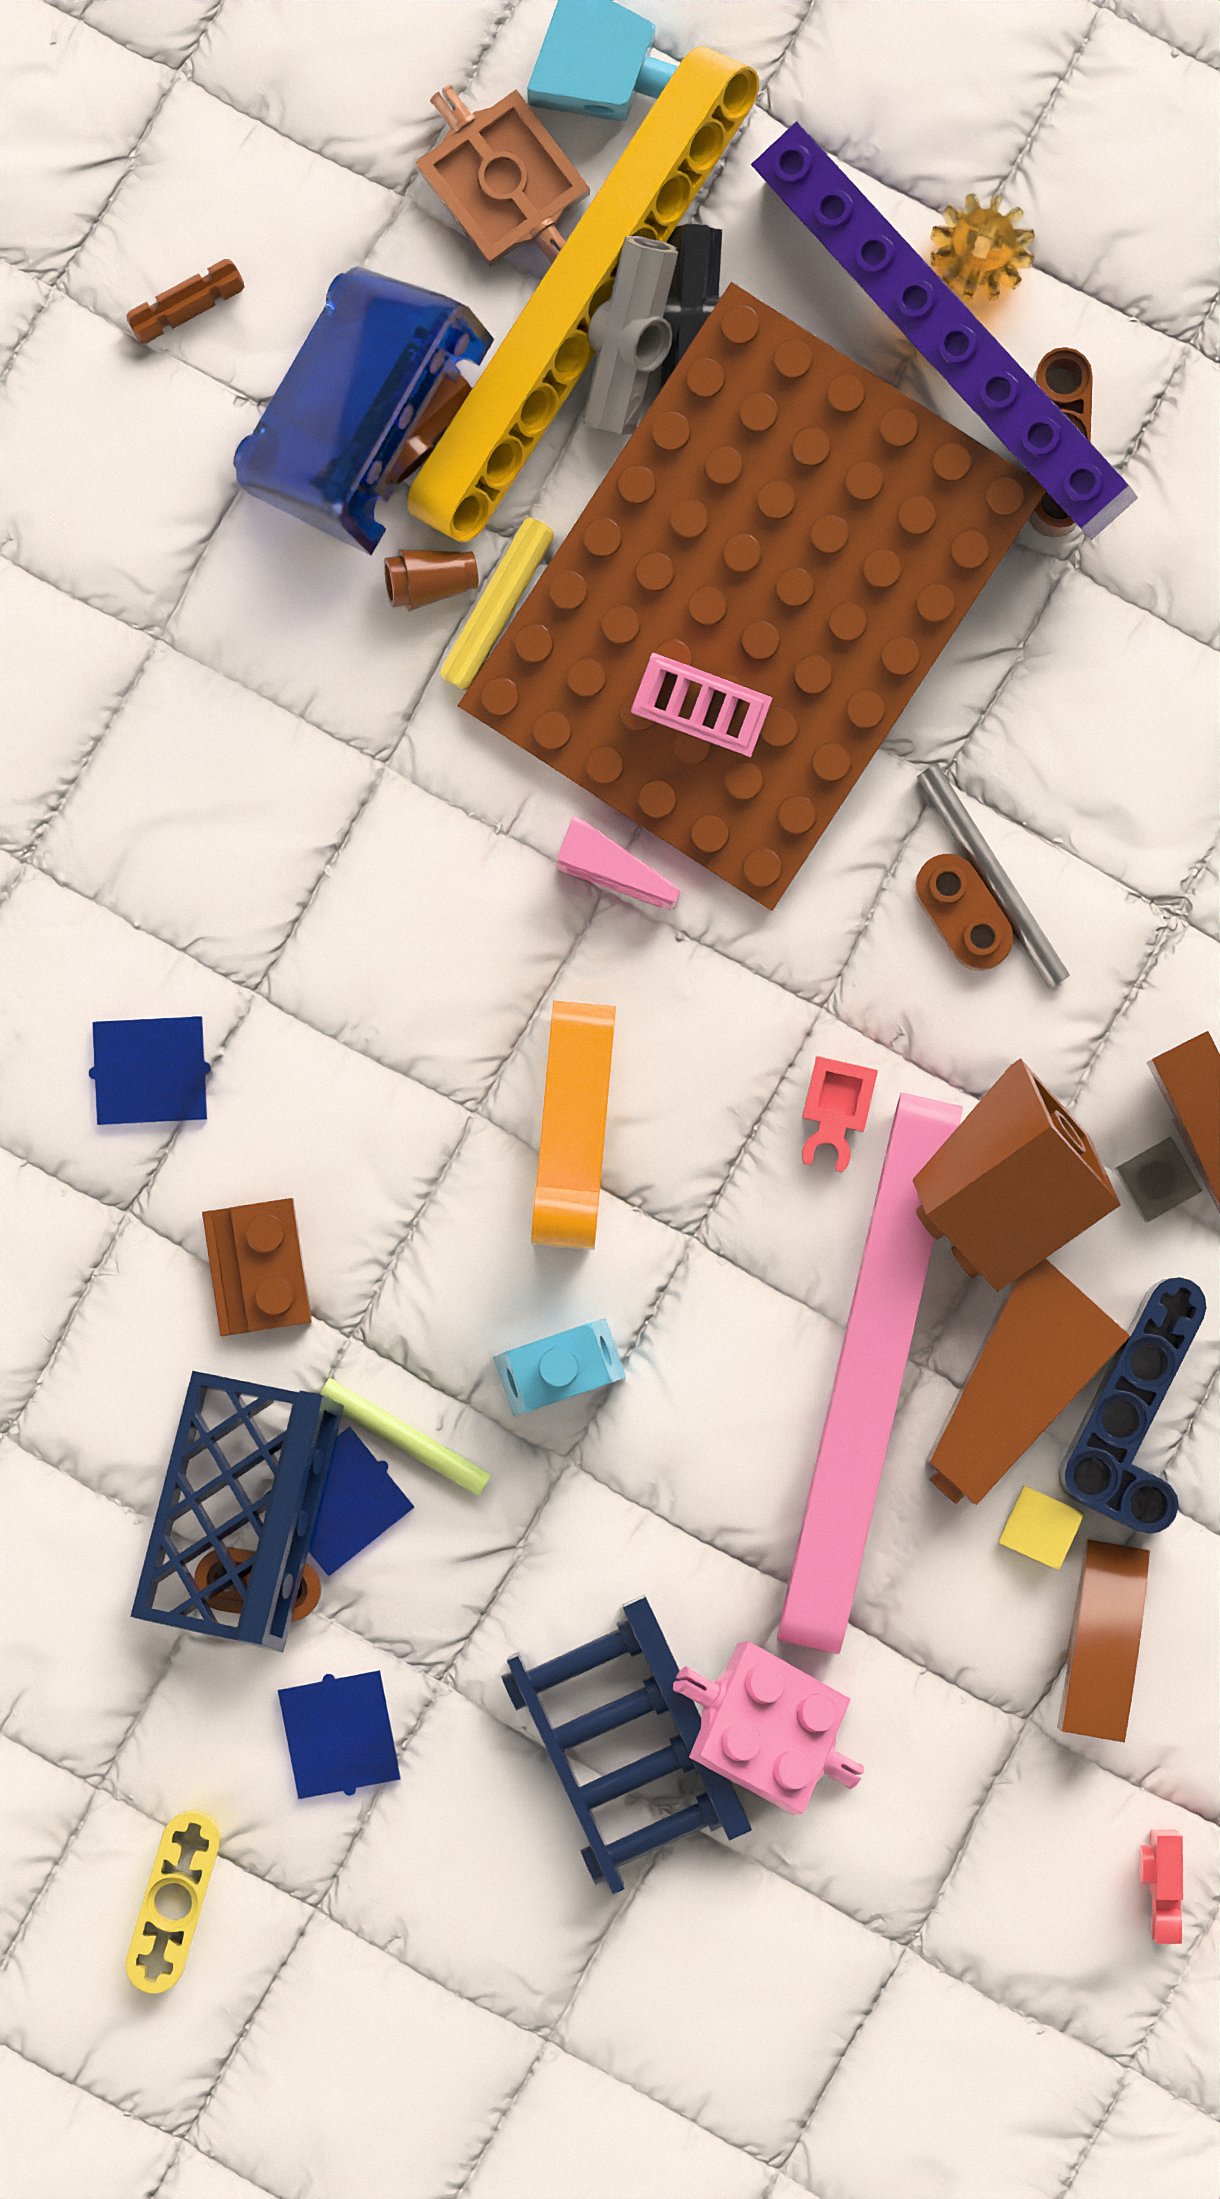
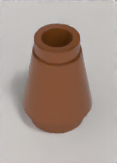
M399 549L398 556L384 558L385 584L392 608L406 606L408 611H412L466 592V590L476 589L479 586L478 569L472 551L461 553L460 551Z

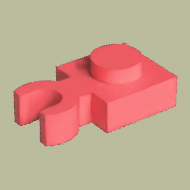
M815 1057L802 1119L819 1122L817 1133L810 1136L803 1146V1164H812L814 1151L818 1145L830 1144L838 1153L835 1171L842 1173L847 1168L851 1153L848 1142L844 1138L845 1131L850 1129L864 1132L878 1070L824 1057Z
M1150 1830V1845H1140L1139 1876L1141 1884H1150V1893L1152 1894L1151 1937L1152 1940H1155L1156 1944H1182L1183 1835L1176 1830Z

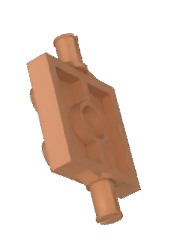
M452 85L443 87L442 95L439 91L436 92L430 99V102L436 107L451 129L440 145L416 161V168L489 267L517 247L531 244L534 241L552 264L559 254L557 250L560 252L566 243L555 226L565 212L590 195L589 186L517 89L494 106L475 111L471 114L453 90Z

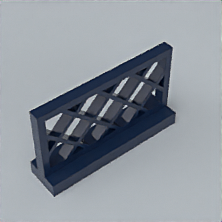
M192 1370L130 1617L283 1653L344 1405L321 1394L301 1390L295 1392ZM207 1388L226 1392L237 1410V1413L212 1430L209 1429L201 1415ZM241 1395L257 1399L246 1406ZM274 1402L291 1405L292 1408L286 1431L267 1442L253 1417ZM244 1423L259 1449L231 1467L217 1441ZM198 1430L201 1437L194 1441ZM208 1448L222 1474L195 1492L186 1477L188 1463L190 1459ZM281 1449V1453H280V1457H279V1461H278L277 1458H276V1456L274 1455V1453H276L277 1451H279V1450ZM265 1460L275 1476L272 1489L269 1494L252 1504L238 1478ZM229 1485L243 1511L216 1529L201 1503ZM182 1491V1493L185 1496V1499L179 1502ZM190 1510H193L206 1536L179 1554L170 1538L173 1523ZM266 1511L264 1521L262 1522L259 1515ZM250 1522L259 1537L256 1554L237 1566L222 1540ZM211 1547H214L228 1573L200 1591L186 1564ZM167 1554L170 1560L163 1565L165 1555ZM177 1571L191 1598L170 1612L152 1609L158 1583ZM251 1572L247 1585L243 1577ZM232 1584L236 1586L244 1600L237 1627L218 1623L207 1601ZM198 1609L204 1620L188 1617L187 1615Z

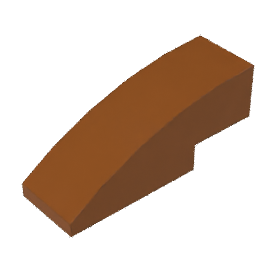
M1206 1031L1146 1063L1174 1116L1172 1121L1220 1213V1053L1209 1031Z
M1086 1540L1065 1662L1068 1666L1057 1728L1062 1732L1125 1743L1139 1654L1150 1550Z

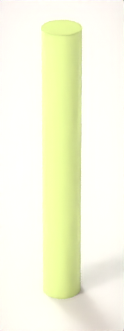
M331 1378L328 1379L320 1392L321 1395L344 1405L343 1416L480 1496L492 1476L489 1472Z

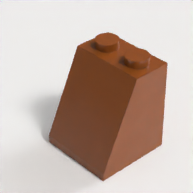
M1021 1058L1010 1065L913 1179L914 1186L922 1203L915 1211L926 1230L936 1240L945 1235L954 1245L951 1247L952 1253L963 1270L971 1278L981 1274L997 1292L1121 1206L1090 1136Z

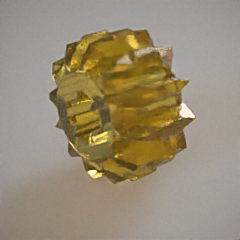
M972 193L965 198V214L952 205H948L944 209L942 216L948 226H934L930 235V239L942 247L931 252L929 260L932 266H950L942 276L943 282L948 287L953 286L960 278L966 282L962 291L963 299L972 300L977 285H983L986 297L989 301L997 300L1000 294L999 281L1008 288L1016 290L1022 282L1020 273L1016 268L1029 269L1032 267L1035 257L1022 247H1026L1033 242L1035 233L1030 228L1014 229L1024 214L1020 207L1012 208L1004 216L999 213L1002 204V197L999 194H993L987 209H981L979 199ZM979 236L992 240L986 258H979L973 255L975 243Z

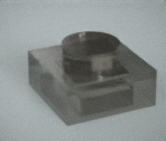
M1171 1136L1114 1168L1145 1223L1202 1192L1201 1187Z

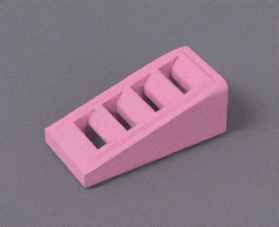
M652 653L631 713L751 757L773 698ZM666 673H669L678 678L666 711H663L654 706ZM691 682L702 685L690 720H687L678 715ZM715 691L726 694L714 729H711L702 724ZM740 699L750 703L738 738L727 735L726 732Z
M575 816L572 817L557 857L559 871L668 911L675 909L680 891L671 882L583 819H578Z

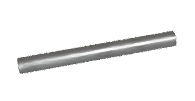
M935 764L917 776L918 781L967 859L1008 919L1013 932L1048 988H1052L1071 976L939 765Z

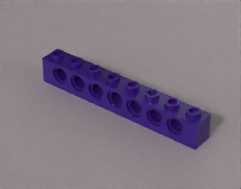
M797 121L750 164L766 184L1091 541L1138 499L1136 493L1123 477Z

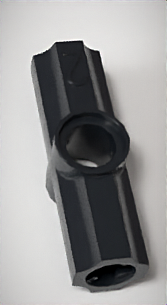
M684 224L676 226L667 240L668 244L677 247L678 256L663 319L671 326L672 342L668 355L661 364L660 391L721 298L719 297L722 229H715L708 225Z

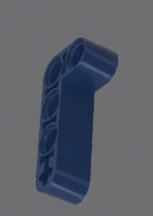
M1182 1277L1162 1279L1153 1284L1146 1292L1127 1330L1131 1337L1116 1352L1061 1462L1058 1472L1061 1487L1073 1500L1130 1529L1147 1534L1161 1532L1171 1525L1176 1518L1179 1508L1178 1498L1171 1485L1163 1479L1133 1465L1132 1462L1204 1319L1207 1309L1206 1298L1201 1288L1193 1281ZM1180 1290L1184 1293L1181 1303L1189 1308L1186 1317H1174L1165 1331V1334L1177 1336L1173 1346L1161 1336L1144 1333V1328L1147 1323L1153 1328L1161 1327L1168 1310L1164 1305L1160 1304L1162 1295H1175ZM1143 1344L1156 1348L1162 1358L1160 1372L1149 1381L1139 1379L1133 1373L1130 1364L1132 1353ZM1114 1401L1125 1402L1130 1406L1134 1415L1132 1428L1122 1437L1111 1436L1106 1432L1102 1423V1415L1105 1408ZM1094 1457L1103 1464L1106 1471V1479L1098 1491L1085 1494L1077 1488L1073 1474L1075 1467L1080 1461L1085 1458ZM1152 1486L1159 1492L1162 1498L1161 1512L1155 1519L1149 1522H1140L1131 1511V1499L1138 1489Z

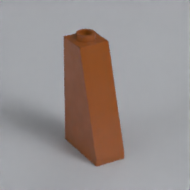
M1046 1258L1012 1282L925 1460L936 1470L928 1480L956 1505L963 1497L967 1498L972 1504L977 1505L1131 1337Z

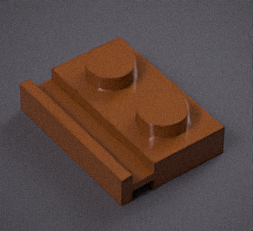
M294 1198L203 1211L202 1216L220 1336L312 1323Z

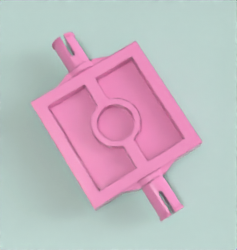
M749 1641L736 1644L725 1672L715 1682L706 1679L687 1666L682 1668L677 1674L676 1678L681 1681L673 1683V1690L703 1706L701 1729L689 1758L792 1815L804 1814L816 1783L823 1774L844 1784L849 1789H853L860 1782L861 1778L856 1775L863 1774V1765L852 1761L834 1749L836 1734L851 1700L845 1695Z

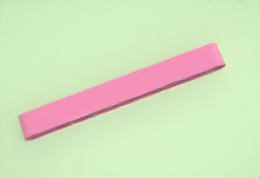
M903 1092L899 1095L782 1610L777 1641L837 1655L841 1652L934 1242V1237L926 1230L916 1214L915 1209L922 1203L914 1186L913 1179L960 1125L962 1106Z

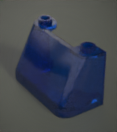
M359 266L351 268L346 273L338 274L328 288L325 307L253 433L247 435L235 451L233 465L236 468V479L239 485L252 496L372 556L386 531V528L374 519L377 498L387 503L393 493L384 483L385 479L443 377L455 383L461 374V371L455 364L464 359L480 366L495 339L468 306L446 295Z

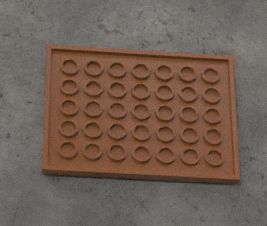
M730 282L457 706L773 911L1045 495L1046 490L1031 475L735 283ZM652 653L773 698L751 757L631 713ZM666 673L654 706L655 708L666 711L678 678L677 676ZM694 682L690 683L678 715L679 717L690 720L702 685ZM718 691L714 692L702 724L703 726L714 729L726 694ZM738 700L726 732L727 735L738 738L750 703Z

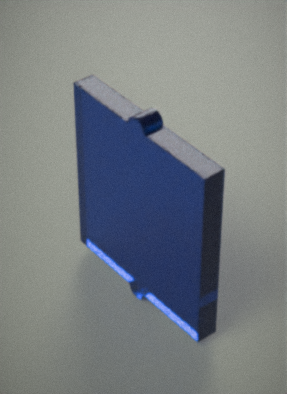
M203 1016L92 1022L94 1067L89 1070L88 1074L91 1079L95 1080L97 1125L208 1120L206 1075L211 1072L212 1067L205 1061Z
M351 1426L336 1437L308 1551L328 1577L415 1507L388 1474V1462L385 1460L378 1461Z
M381 1669L335 1678L332 1673H327L322 1681L278 1689L298 1799L344 1791L346 1795L351 1796L359 1787L401 1779Z

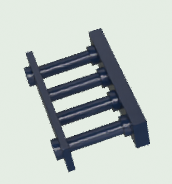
M645 1594L622 1604L627 1618L616 1623L618 1626L617 1630L530 1670H527L518 1652L507 1658L511 1671L501 1676L516 1711L526 1706L528 1707L590 1843V1846L581 1849L580 1852L595 1885L607 1881L612 1894L624 1890V1881L618 1870L619 1867L709 1826L711 1832L723 1827L729 1841L752 1831L750 1822L731 1781L689 1758L701 1729V1715L692 1699L673 1690V1683L681 1681L676 1678L680 1669ZM628 1652L631 1657L641 1653L644 1654L654 1675L643 1680L645 1687L561 1726L553 1727L539 1697V1693ZM656 1710L658 1715L670 1710L680 1734L669 1738L671 1745L580 1787L565 1751ZM682 1768L684 1773L694 1769L697 1770L707 1791L696 1796L698 1803L612 1843L606 1844L591 1811L592 1809Z

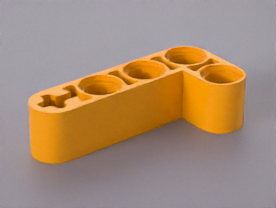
M553 1000L537 1186L535 1188L532 1219V1245L595 1250L616 1006Z

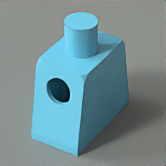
M558 0L527 87L528 105L604 119L627 121L637 92L658 99L678 66L650 57L655 41L656 26L640 15L612 0Z
M606 1318L575 1327L493 1357L513 1416L626 1378Z

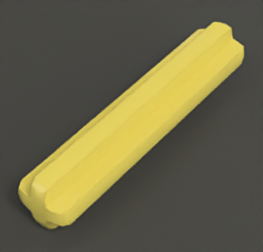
M529 517L523 521L440 669V675L446 682L459 689L467 690L476 678L554 539V531L546 524Z

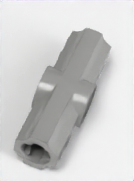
M625 236L611 298L598 307L592 316L588 330L589 344L598 353L582 418H584L585 424L593 428L621 435L633 434L637 428L649 373L663 363L672 342L671 326L663 319L678 256L677 247L641 236Z

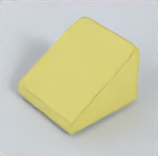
M1023 1485L997 1543L1059 1570L1083 1519L1084 1512Z

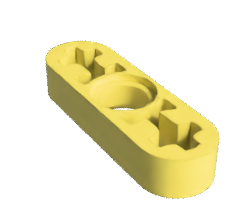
M188 1810L179 1813L168 1823L163 1832L126 1958L127 1975L133 1985L141 1991L153 1994L165 1992L177 1983L184 1971L221 1846L220 1828L217 1822L205 1812ZM191 1823L200 1825V1836L209 1840L208 1849L198 1848L192 1857L189 1870H202L200 1882L184 1872H165L163 1870L166 1860L175 1866L179 1864L183 1852V1843L174 1840L175 1832H185ZM166 1884H180L189 1891L192 1898V1906L190 1912L183 1918H166L157 1909V1892ZM148 1921L163 1931L184 1932L182 1943L173 1937L168 1939L164 1959L167 1962L173 1963L172 1972L168 1970L162 1971L157 1980L147 1977V1966L138 1962L139 1954L149 1955L159 1934L157 1932L147 1933L145 1931Z

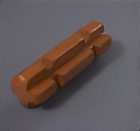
M223 259L207 268L209 274L201 277L198 273L155 297L156 303L149 306L146 301L130 310L126 315L127 322L137 340L141 343H148L163 335L162 329L170 325L174 329L216 306L214 300L222 297L225 301L240 293L245 286L236 265L230 259Z

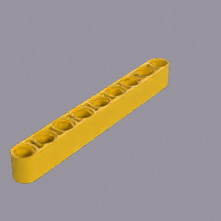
M704 46L694 48L684 57L414 479L407 497V507L412 517L459 542L470 541L483 530L596 353L588 340L589 324L598 307L611 298L625 236H641L647 239L667 242L753 107L759 91V76L755 69Z

